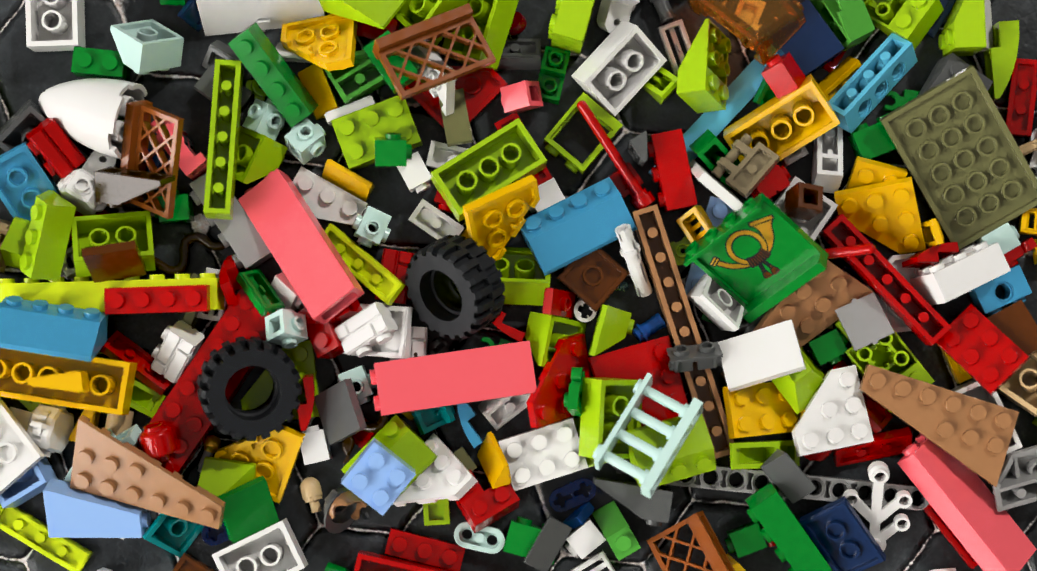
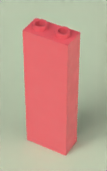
M277 168L265 176L256 186L247 189L244 195L238 199L314 320L326 324L365 293L289 175Z
M530 341L378 362L373 364L374 369L369 370L371 385H376L378 394L373 396L375 411H380L381 416L535 393L537 389Z
M919 433L915 437L917 442L910 444L902 451L904 456L897 464L983 571H1020L1037 550L1006 510L997 511L994 495L976 473Z

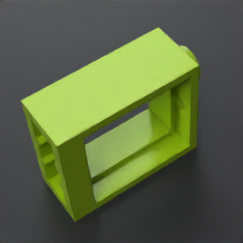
M584 92L544 138L545 149L555 158L558 155L566 161L564 165L574 174L579 171L582 175L604 150L601 143L582 164L554 141L557 135L578 112L577 103L583 100L588 104L599 123L610 131L607 134L610 140L615 137L623 126L622 123Z

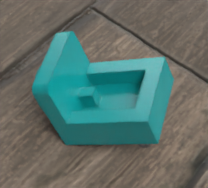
M453 406L411 412L421 435L446 423L455 421Z

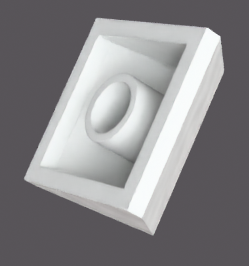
M705 273L689 291L687 298L720 330L737 331L741 324L744 307Z

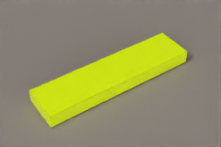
M330 223L325 232L354 277L384 303L391 306L406 285L338 227Z
M0 505L1 530L69 571L83 570L93 553L92 551L70 538H49L47 524L19 507L2 508Z

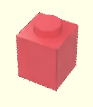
M524 80L500 88L501 104L504 108V113H521L543 106L539 81Z

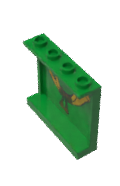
M761 193L755 198L751 197L746 200L741 209L736 213H729L718 227H711L698 242L693 241L685 250L686 256L683 265L687 267L694 262L744 307L742 317L750 324L823 272L827 267L828 253L770 199Z

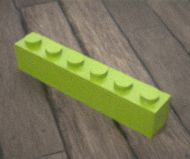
M215 59L203 208L205 217L209 219L233 220L244 75L243 64L237 60Z

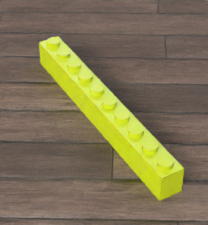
M200 273V278H190V274H174V279H165L163 274L149 275V280H140V276L124 278V280H110L97 283L90 281V277H74V282H65V277H60L59 281L49 280V282H40V279L24 278V283H15V279H0V303L5 297L20 296L24 300H45L49 304L55 305L71 304L74 308H96L100 312H105L104 288L210 285V310H224V294L219 278H216V273Z

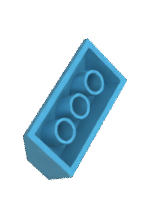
M610 177L526 218V222L520 229L524 241L545 276L617 240L615 228L619 225L630 224L632 232L637 230L620 192Z
M20 296L5 297L0 303V348L91 362L107 342L108 315H105V312H100L96 308H74L71 304L55 305L49 304L45 300H24Z

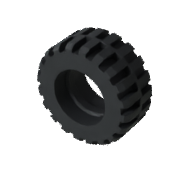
M460 235L444 236L415 253L410 263H408L406 270L408 275L405 278V285L408 286L407 296L408 299L411 298L413 310L417 311L420 315L418 318L423 323H427L431 331L439 332L440 336L450 337V339L454 340L466 339L494 322L500 315L505 300L503 295L505 285L501 282L502 273L500 269L497 270L494 258L488 256L487 250L483 246H477L476 241L469 238L466 239V237ZM449 277L456 284L461 297L453 289Z
M242 336L236 337V341L233 343L229 341L222 343L223 348L218 351L214 349L209 354L211 356L210 360L203 362L201 366L203 372L202 375H198L197 380L199 385L197 390L198 398L209 421L225 435L230 434L233 439L237 440L245 437L247 441H256V436H262L263 439L271 437L269 432L273 430L280 432L284 429L282 423L285 420L291 422L294 417L292 414L293 409H298L300 405L298 395L302 394V386L299 384L301 378L298 370L295 368V364L280 347H277L274 343L267 342V340L263 341L259 337L251 336L250 339H245ZM248 366H260L266 369L273 379V389L269 398L262 405L251 410H239L232 407L225 395L226 385L232 375Z

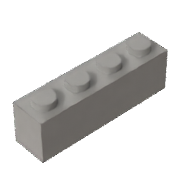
M206 173L189 183L193 190L189 195L197 206L200 204L204 206ZM235 196L233 220L206 218L211 227L216 225L221 233L217 236L224 247L230 246L235 254L231 257L239 269L245 267L247 271L253 270L273 257Z

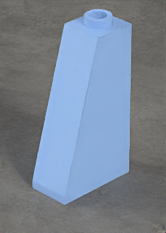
M50 479L43 490L49 538H142L146 529L151 525V514L147 512V509L70 488V482Z

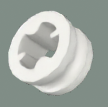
M580 300L574 306V316L580 322H590L595 318L597 311L595 312L589 307L592 315L582 318L578 307L580 305L583 307V304L586 303Z

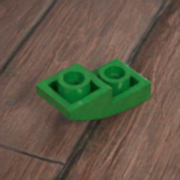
M550 46L545 47L538 78L543 102L559 105L571 51Z

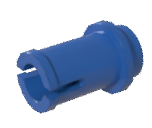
M656 313L642 324H636L632 332L640 343L642 341L646 342L648 337L665 328L666 324L660 314Z

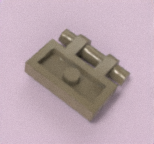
M747 133L740 140L736 139L731 145L732 149L725 157H721L716 162L717 166L712 171V174L718 179L725 172L729 173L730 175L725 180L726 184L745 199L748 198L780 161V156L761 142H758L753 149L750 148L748 145L753 141V138ZM740 155L745 156L738 166L733 164Z

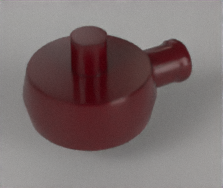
M515 12L509 35H518L526 28V19L520 12Z

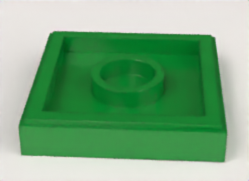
M263 476L257 477L218 496V498L226 502L223 523L232 544L279 522L266 479Z

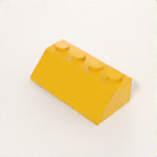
M812 74L806 76L798 89L779 99L775 96L725 128L723 138L732 149L731 145L736 139L740 140L747 133L753 138V141L748 145L750 148L753 149L758 142H761L780 156L781 161L840 124V121L824 92ZM743 155L738 157L740 162L745 158Z

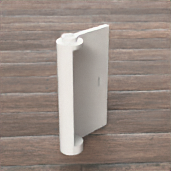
M196 0L205 36L241 33L255 22L261 30L282 28V24L325 16L319 0Z

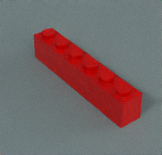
M843 214L836 216L819 233L832 248L870 243ZM877 249L873 254L842 257L926 346L934 345L952 328Z

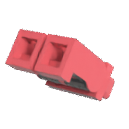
M155 120L150 123L152 128L156 125ZM168 122L165 125L170 135H173L174 123ZM183 129L179 168L187 177L194 181L206 173L207 156L201 152L197 154L194 151V145L191 140L185 137L188 134ZM160 130L156 131V137L161 144L165 140ZM166 146L164 149L171 156V152L168 146Z

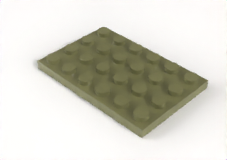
M970 65L879 119L934 216L939 221L949 242H958L959 250L1037 206V179L974 66Z

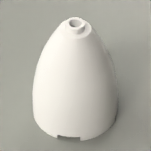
M79 79L60 83L46 89L39 97V106L45 116L53 118L65 134L73 140L99 153L121 159L126 103L144 100L147 90L142 84L118 79Z

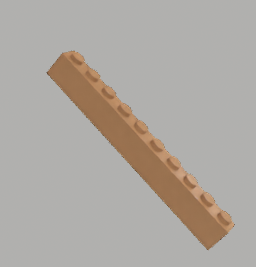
M657 204L632 212L630 215L637 228L636 233L673 347L702 343ZM693 362V371L682 372L690 400L692 401L695 397L703 402L702 414L714 447L715 459L730 455V443H734V440L729 439L726 415L711 369L698 370L697 362Z

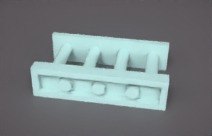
M647 373L643 380L639 379L633 389L635 394L603 445L599 444L595 449L593 458L595 469L599 471L603 464L607 462L638 479L641 484V494L651 499L701 416L703 402L694 397L690 405L687 403L683 405L651 387L653 384L652 375ZM645 396L678 413L681 418L678 425L669 426L639 410L638 407ZM634 418L665 435L668 441L664 448H656L626 432L625 429L630 420ZM618 440H621L652 457V461L655 463L650 470L646 469L644 471L611 453Z

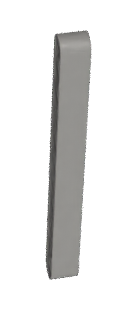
M716 465V470H714L716 480L711 484L704 482V473L692 476L686 481L678 480L664 484L754 494L760 490L755 486V479L760 475H765L767 484L771 482L779 495L785 497L764 471L759 469L731 470L730 466ZM735 472L740 473L742 476L741 483L738 486H731L729 483L730 475ZM805 474L810 481H817L818 490L816 493L808 494L802 499L833 502L843 497V494L835 497L832 492L833 486L841 483L844 487L843 493L848 489H854L858 492L862 486H867L870 492L869 496L861 500L871 506L872 481ZM884 483L882 507L889 503L884 498V493L889 488L894 490L895 495L901 490H906L910 494L914 491L920 493L921 498L917 504H911L908 508L899 509L922 510L929 504L914 485ZM849 496L847 500H854L855 496ZM902 497L899 501L904 502L908 497Z

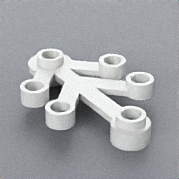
M874 461L867 469L869 479L873 482L871 508L859 498L858 492L854 489L846 490L843 493V497L845 496L847 499L849 496H855L854 500H848L849 503L869 522V532L884 551L886 540L897 531L903 532L908 530L910 521L906 514L900 513L894 517L892 523L881 531L880 524L899 508L910 507L912 497L908 491L901 490L897 492L893 500L882 508L884 483L888 481L890 472L886 463ZM877 473H884L881 477H875ZM902 497H908L904 502L899 501ZM900 520L906 521L903 525L897 524Z

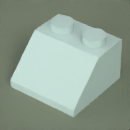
M154 19L111 25L110 31L123 64L133 69L135 73L146 75L152 71H168L170 68L181 66L184 38Z

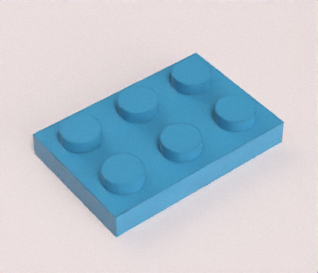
M26 141L0 155V199L13 218L20 217L31 221L30 211L35 203L36 196L47 190H54L59 195L60 192L37 156L28 148Z

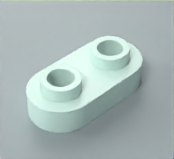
M464 521L454 531L456 543L463 548L495 554L501 551L505 544L503 532L496 527L487 526L474 533L468 522ZM466 529L472 532V536L469 539L462 536V532ZM490 535H494L497 538V542L493 545L487 541Z

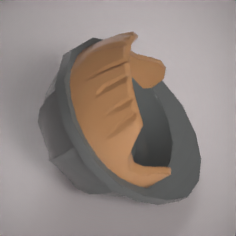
M345 486L331 490L325 497L324 527L333 534L346 530L354 520L359 519L360 511L363 507H367V503Z

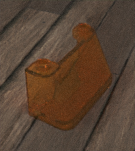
M687 0L690 9L700 16L702 14L705 17L709 15L740 39L746 49L755 50L754 59L763 66L806 22L803 13L804 7L797 0Z

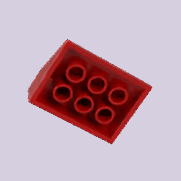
M669 335L588 358L593 377L643 380L646 374L650 373L652 375L653 384L651 387L683 405L688 404L680 373L669 371L668 361L670 359L666 348H672ZM646 396L642 401V411L660 421L679 416L678 413Z

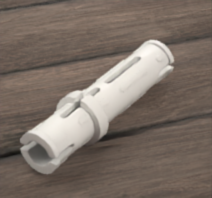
M621 224L615 228V233L621 247L620 254L626 260L637 296L647 297L652 294L653 289L640 256V245L634 239L631 225Z

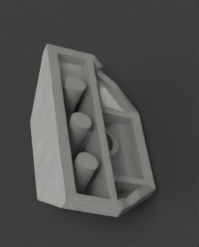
M1037 445L1009 453L1002 467L997 487L993 486L998 512L1037 501Z

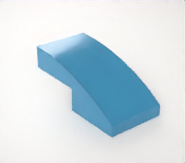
M469 403L459 404L457 409L461 425L471 445L475 448L483 442L469 422L477 414Z

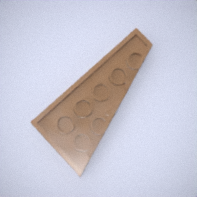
M828 260L827 267L823 272L769 309L753 331L792 320L801 348L838 320L835 313L836 309L851 303L854 298L858 300L874 291ZM723 370V372L721 373V375L725 378V374H724V370Z
M866 365L859 390L894 413L906 424L912 426L920 434L959 460L992 486L997 487L1018 418V411L873 365Z
M81 415L78 418L70 488L219 530L223 522L225 501L199 485L194 487L182 479V475L176 471L171 473L161 466V462L151 458L130 443H122L117 440L104 427L99 429L89 422L90 419L86 416Z

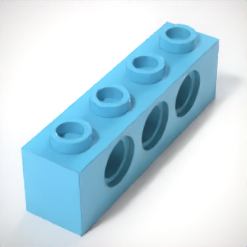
M892 32L829 100L840 121V124L837 126L852 133L916 64L917 57L913 44L910 41Z

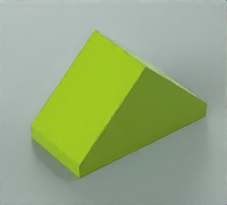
M661 67L642 88L662 105L677 89V76Z
M14 217L0 247L5 265L20 269L19 260L24 252L25 233L29 229L30 220Z

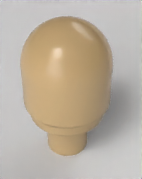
M307 477L300 484L302 499L305 503H309L311 513L320 512L322 510L319 500L323 499L320 482L314 477Z

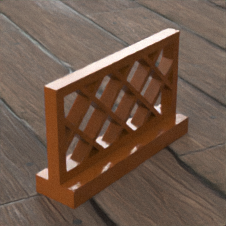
M469 3L375 39L372 52L377 60L380 59L401 101L496 62V58L473 18L474 11ZM469 26L474 34L472 41L458 36L459 30ZM439 37L452 40L449 50L434 45L435 40ZM455 41L470 46L466 56L452 51ZM421 46L429 49L426 58L423 59L412 55V48ZM472 48L483 51L486 59L478 61L470 58ZM431 51L446 55L443 65L428 60ZM397 55L405 58L402 68L391 65L388 57ZM449 57L464 62L462 68L454 70L446 67ZM408 60L423 65L419 75L405 70ZM425 67L441 71L439 77L432 80L422 76ZM402 75L417 80L415 87L404 91L400 83Z
M147 100L126 103L120 168L146 171L147 164L150 172L162 173L165 170L166 174L175 175V181L160 187L156 193L154 191L147 193L148 199L146 201L143 200L142 195L123 204L132 203L161 217L170 219L173 218L184 119L153 107V103ZM151 116H153L156 122L153 128L150 125ZM168 122L174 123L173 135H170L165 125ZM160 130L165 140L161 144L155 135V132ZM149 140L154 148L150 153L148 151ZM168 146L171 152L169 161L163 151V148ZM156 154L162 164L158 169L152 159ZM161 195L165 200V209L161 207L157 199Z
M703 510L646 540L662 571H670L672 560L685 564L683 571H688L689 566L701 569L702 571H735ZM687 524L693 532L691 543L678 539L680 528ZM675 531L674 537L668 535ZM661 538L671 540L672 544L669 554L660 552L655 542ZM676 543L689 546L686 560L673 556ZM694 548L703 551L706 556L703 566L690 562Z

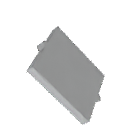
M874 292L858 300L854 298L851 303L835 310L855 351L870 344L876 345L879 340L895 333Z

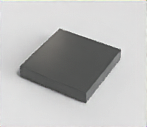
M351 378L344 379L315 396V403L329 445L337 444L367 428Z

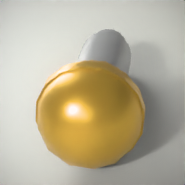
M209 435L204 439V451L198 464V472L202 470L205 457H213V454L221 447V440L218 436Z

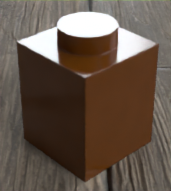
M798 182L785 192V214L788 217L809 221L823 211V186Z

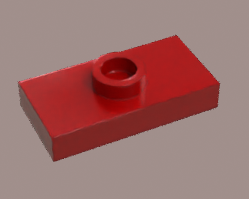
M546 288L542 308L543 314L573 318L576 295L573 292Z

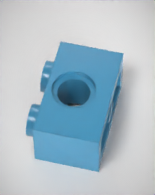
M1020 265L1010 268V272L969 291L975 308L982 314H988V317L1003 310L1002 306L1009 303L1012 305L1021 299L1025 302V296L1031 294L1032 291ZM998 285L1002 286L1005 290V295L1002 299H999L995 294V289Z

